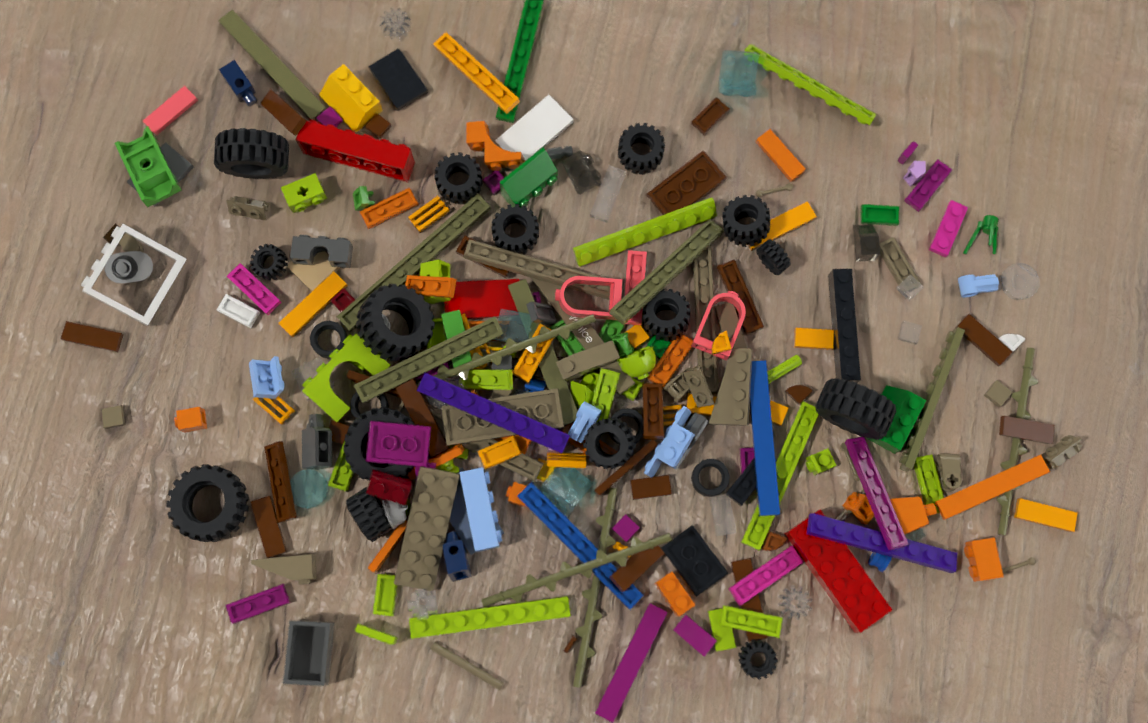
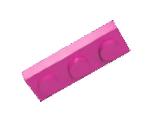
M950 200L929 247L930 251L945 258L948 256L968 207Z
M241 263L227 275L267 315L281 303Z

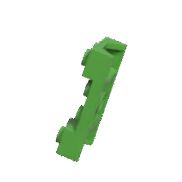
M149 126L144 129L142 137L130 143L119 141L114 143L142 202L147 207L182 191ZM151 162L147 168H142L144 163Z

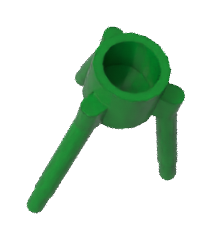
M986 215L983 221H978L977 228L963 254H967L981 229H983V233L989 234L988 245H992V254H996L998 217Z

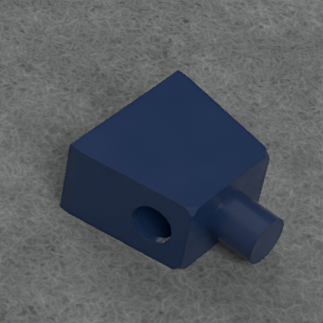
M235 60L219 69L224 80L240 102L245 101L249 107L257 102L254 96L256 92Z
M457 532L447 533V543L442 546L449 577L452 582L472 577L463 541L458 539Z

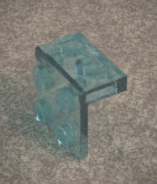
M724 50L722 52L718 81L719 93L727 96L740 94L743 97L756 95L755 80L759 60L758 53Z
M556 467L539 490L568 518L579 501L591 488L592 481L574 468Z

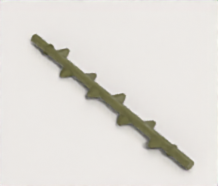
M592 314L576 321L573 320V322L553 330L543 326L538 336L519 343L508 338L506 348L483 357L477 352L473 353L472 361L452 369H448L442 364L439 366L438 374L434 375V377L445 380L459 375L462 379L466 380L468 379L469 370L489 362L499 366L501 365L502 357L525 348L534 354L536 353L538 343L556 336H561L567 340L569 339L570 331L578 330L582 326L595 322V317Z
M1027 348L1025 363L1022 367L1024 370L1021 389L1011 394V397L1018 402L1016 418L1026 420L1031 418V415L1025 410L1029 386L1038 384V381L1031 375L1034 348ZM1012 439L1010 458L1008 461L1000 464L1004 470L1016 466L1018 456L1027 453V449L1020 444L1021 439ZM1020 486L1005 492L1004 495L996 499L1002 506L1001 513H999L1001 516L998 535L1006 536L1013 490L1019 489Z
M609 488L605 515L596 518V522L602 526L598 550L601 549L605 553L608 546L616 543V540L609 535L613 510H615L616 488ZM593 575L591 589L582 591V595L589 601L585 624L575 630L582 638L573 683L574 687L579 688L582 685L586 659L595 656V652L589 647L593 621L602 618V614L595 609L599 586L602 582L595 575Z
M668 533L654 539H648L645 542H642L635 536L632 537L631 547L608 555L599 549L597 550L596 559L571 567L564 561L561 564L560 572L538 580L529 574L526 578V584L504 592L500 591L498 594L482 599V604L485 607L499 601H505L508 598H512L517 603H520L522 593L542 586H546L553 592L556 589L557 581L582 573L587 578H591L592 569L616 561L624 567L626 566L627 556L650 548L654 549L653 547L672 541L671 535Z

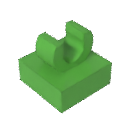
M359 186L353 192L355 211H362L366 207L375 204V201L368 199V197L373 196L374 192L367 191L366 186Z

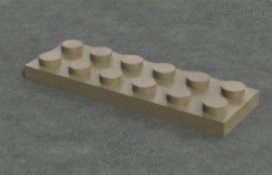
M558 388L487 399L554 429L564 428ZM450 405L441 406L447 446L517 435Z
M420 466L394 584L428 591L434 590L443 551L442 545L445 542L460 474Z

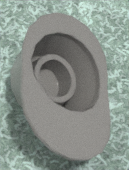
M141 251L122 252L110 256L104 271L106 276L113 282H137L145 280L151 275L153 263L151 258Z
M382 499L391 527L395 529V527L406 521L405 510L408 509V505Z

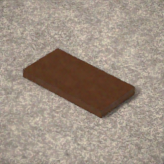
M702 151L649 191L646 196L664 215L697 203L724 182L727 177L710 157Z

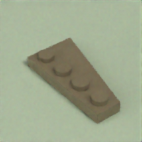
M732 348L709 420L710 425L749 426L753 354L751 348Z

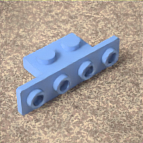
M683 406L682 409L678 410L674 423L667 428L662 443L657 445L655 455L652 460L650 459L647 462L644 474L654 477L662 462L675 469L690 445L695 434L683 428L692 413L687 407Z

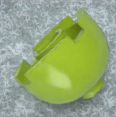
M653 346L634 350L633 353L627 355L628 357L623 356L617 360L625 374L631 378L637 377L638 380L649 377L648 373L656 365V355Z

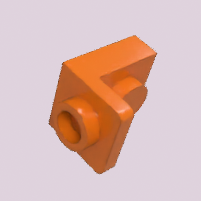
M853 492L842 505L844 509L852 511L862 524L867 525L874 517L867 496L864 494Z

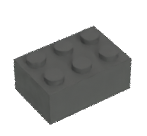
M289 621L283 684L329 685L335 623Z

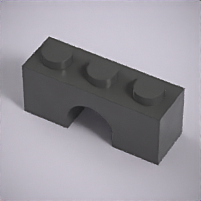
M308 235L293 236L290 259L294 264L313 265L316 254L327 252L329 253L328 261L331 267L351 268L353 246L348 239L340 237L336 240L325 236L311 238Z

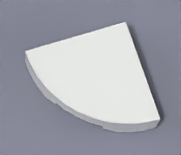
M1005 334L998 338V340L1013 352L1025 338L1018 334Z

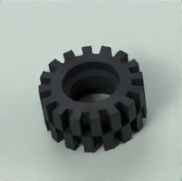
M771 239L767 240L756 250L759 260L762 261L761 263L774 275H780L791 264L787 253H784V249L780 248V245Z
M264 244V247L258 246L259 251L255 249L253 251L256 253L255 256L251 255L250 257L254 259L250 261V264L253 265L251 269L256 275L265 280L271 281V278L276 280L277 276L281 277V272H286L284 266L288 267V263L285 262L288 261L285 252L273 244ZM269 256H273L274 262L272 266L267 269L264 268L265 260Z
M753 639L751 640L752 643L746 642L745 648L742 646V652H739L738 655L741 668L753 679L755 677L758 680H761V677L768 678L767 674L770 673L772 675V669L776 670L777 667L775 663H778L776 652L767 642H763L760 639L758 641ZM756 652H761L765 655V662L761 666H753L751 664V656Z

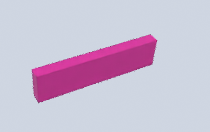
M791 545L728 589L740 606L803 563V560L793 545Z

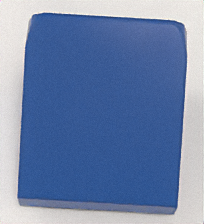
M532 378L529 383H525V391L530 393L544 391L546 383L545 381Z

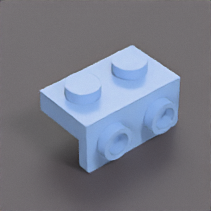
M274 356L270 361L252 359L249 362L254 397L276 399L285 386L282 380V366L279 363V357Z

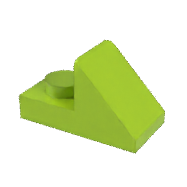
M589 372L584 375L581 383L571 381V395L576 408H580L584 401L592 404L599 374Z

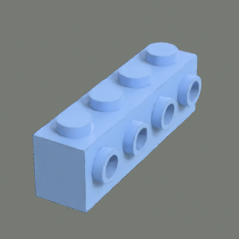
M483 467L459 472L475 551L480 552L500 547L499 542H503L501 531L496 530L495 525L498 522L496 510L492 511L491 503H494L493 492L488 491L487 486L490 483L489 473L484 472Z

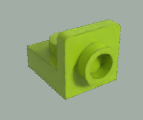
M828 448L806 458L807 469L810 473L813 472L814 476L837 466Z

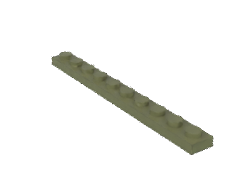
M479 194L475 195L336 317L351 332L356 327V322L358 321L357 314L361 309V305L375 290L389 284H397V287L400 284H406L407 275L415 276L420 271V263L432 261L491 209L490 205Z

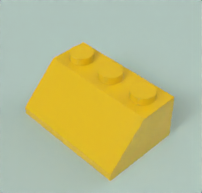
M342 64L329 75L319 94L355 133L363 128L376 113L379 114L383 111L380 101L345 64Z

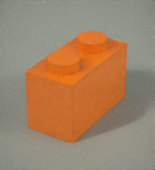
M995 537L965 542L964 553L969 559V574L974 582L1004 577Z
M673 572L668 573L654 583L676 617L681 616L695 606Z

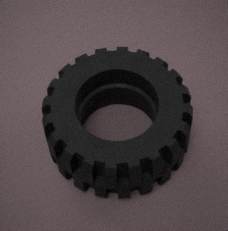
M234 128L223 130L215 138L214 165L220 172L235 177L269 179L281 177L288 171L289 143L281 135L267 132L266 130Z
M389 284L388 286L379 287L378 290H375L365 300L357 314L358 321L356 326L357 329H360L358 332L360 339H364L363 344L366 348L369 346L374 355L379 354L381 355L380 358L384 360L390 358V361H398L399 359L404 361L409 357H413L433 336L432 330L435 328V322L432 321L434 319L433 311L430 312L429 310L431 306L423 300L424 297L421 294L415 293L416 290L413 288L407 289L406 285L400 284L397 287V284ZM382 310H392L399 313L408 324L409 335L402 336L392 332L383 321Z
M832 378L825 383L815 406L818 415L831 424L850 433L875 440L882 439L887 435L896 414L895 404L884 395L864 385L839 378Z
M386 407L374 408L362 413L353 421L344 439L345 459L351 466L350 469L354 473L356 472L359 478L368 481L373 469L401 478L407 476L414 466L367 462L364 440L369 433L370 421L415 424L412 423L407 415L402 414L401 411L396 409L393 410Z
M209 464L202 465L201 467L194 466L190 469V472L184 471L180 474L182 478L180 480L176 479L173 482L175 487L173 490L169 489L168 492L171 499L166 501V507L170 508V511L167 512L168 518L173 520V527L179 529V533L183 536L201 542H217L221 538L226 539L230 537L231 532H237L240 529L239 523H244L246 519L244 517L245 511H249V506L246 505V501H249V495L245 493L246 487L240 482L241 479L222 467ZM206 486H217L224 494L223 510L214 520L201 522L196 519L193 513L192 504L194 497Z

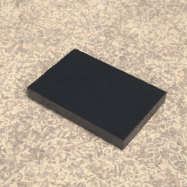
M399 48L368 66L397 111L429 93Z
M693 525L661 548L696 597L728 574Z

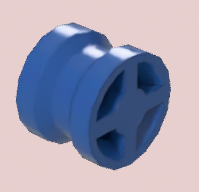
M873 552L868 560V564L876 566L878 571L884 572L892 557Z

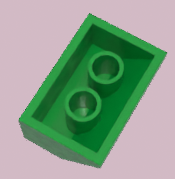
M543 147L500 181L501 195L512 207H515V204H519L520 208L526 206L532 197H538L547 185L551 186L557 181L558 170Z
M886 385L882 395L895 404L896 414L884 438L868 440L895 454L901 451L926 400L908 390Z

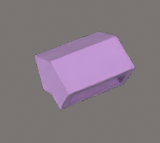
M913 161L907 169V173L903 178L909 186L918 182L926 173V161Z

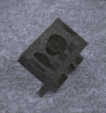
M582 151L576 152L562 162L577 194L580 195L595 185H602L601 175L592 165V157L589 153Z

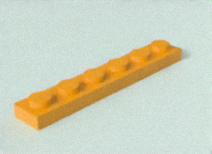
M447 32L433 43L434 47L506 114L520 102L516 95Z

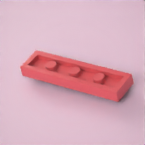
M628 250L625 296L645 278L647 252ZM642 309L626 324L641 325Z

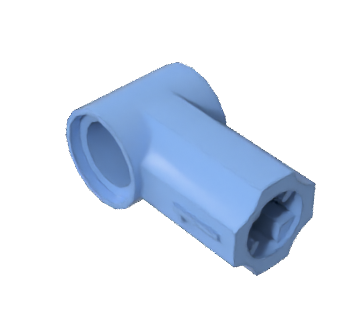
M995 274L959 277L958 284L961 297H972L979 293L997 291L999 285L998 277Z
M584 401L576 414L575 422L569 430L568 435H570V438L583 443L584 437L588 433L587 430L597 422L602 410Z

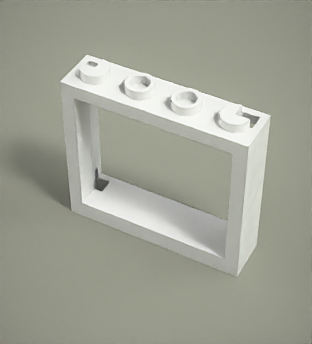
M122 224L121 227L116 226L111 235L114 239L111 244L106 243L101 253L104 254L102 259H96L91 268L94 272L91 277L86 276L81 286L84 287L82 292L148 326L187 259ZM124 233L176 261L144 316L91 289Z

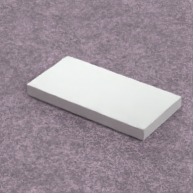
M548 95L497 138L495 144L507 151L521 152L526 161L574 122V119Z

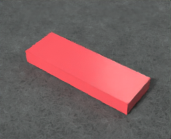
M184 85L146 117L143 122L157 136L195 104L198 99Z

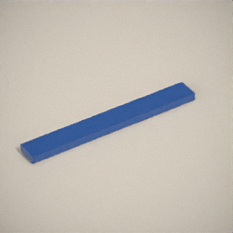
M752 361L750 414L759 516L780 515L767 364L766 361Z
M530 482L517 497L582 563L596 559L598 549ZM611 562L593 568L592 573L629 610L644 596L633 584L624 592L618 589L609 578L617 570Z

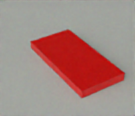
M520 279L456 282L454 297L450 298V301H445V313L460 310L461 315L465 314L467 319L520 317L508 285L516 283Z

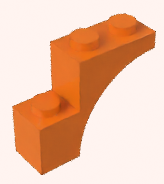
M485 121L466 122V143L473 151H483L485 149V164L489 169L494 171L508 167L516 169L525 162L521 152L504 150L492 142L489 127Z

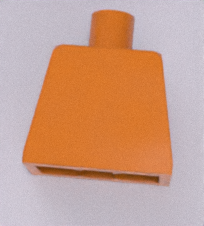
M921 497L890 499L905 535L928 525L927 517L937 514L934 503L923 505Z

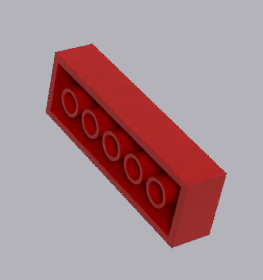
M312 119L306 121L295 139L305 155L408 183L415 165L411 148L407 145L392 144L386 139L377 140L368 134L359 135L349 129H345V131L340 130L334 125H322Z
M821 509L814 512V514L825 516ZM808 516L784 534L854 633H862L891 612L892 608L847 545L807 534Z

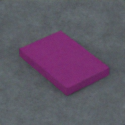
M370 421L366 461L427 467L431 427Z

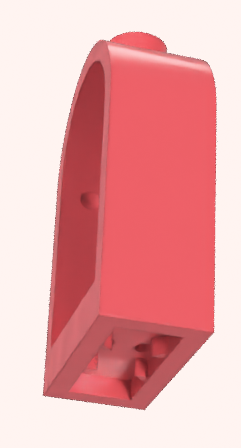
M574 276L566 280L561 289H556L555 301H559L561 309L572 317L584 318L593 314L595 319L616 320L609 312L571 308L565 301L564 290L572 284L610 286V312V309L621 300L622 279Z
M728 291V293L718 294L711 299L691 347L712 355L711 349L714 341L701 337L700 334L711 307L718 302H729L736 307L739 313V320L730 341L731 348H733L746 314L744 303L736 292ZM731 351L713 354V356L727 361Z

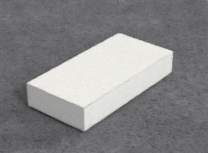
M228 294L224 296L217 308L218 312L250 329L260 314L258 310Z

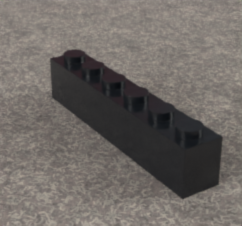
M832 269L828 275L832 330H834L836 378L858 383L861 381L852 269Z

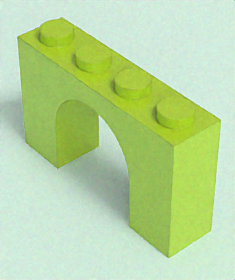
M349 334L343 341L344 347L341 350L336 348L329 356L331 360L327 364L323 362L315 370L318 374L313 379L309 377L302 384L304 387L302 392L336 422L345 415L350 407L331 389L330 374L332 370L342 362L354 361L362 365L374 376L390 366L386 360L380 358L379 354L374 355L369 346L366 348L363 344L364 340L360 339L357 334L354 336Z

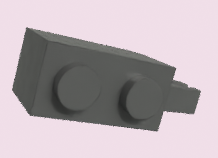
M322 414L309 415L307 428L302 430V469L320 470L332 467V431L323 425Z

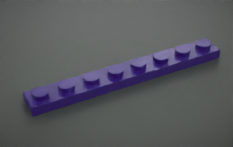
M427 373L424 374L417 389L422 394L561 454L570 435Z
M814 513L809 515L807 534L948 573L956 572V552L907 539L909 545L906 547L888 550L880 531Z

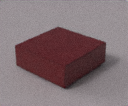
M343 288L330 301L342 312L355 299Z

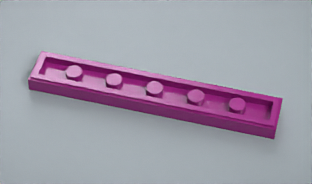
M865 438L847 439L845 445L888 550L906 547L909 544Z
M649 603L595 714L612 723L614 722L668 612Z

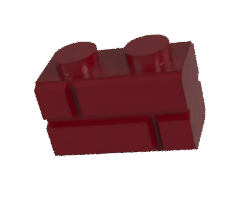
M373 469L366 494L377 495L379 498L405 505L412 481Z

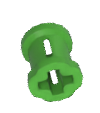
M627 332L612 338V341L616 343L620 357L629 355L634 351V347H631L628 340L629 335Z

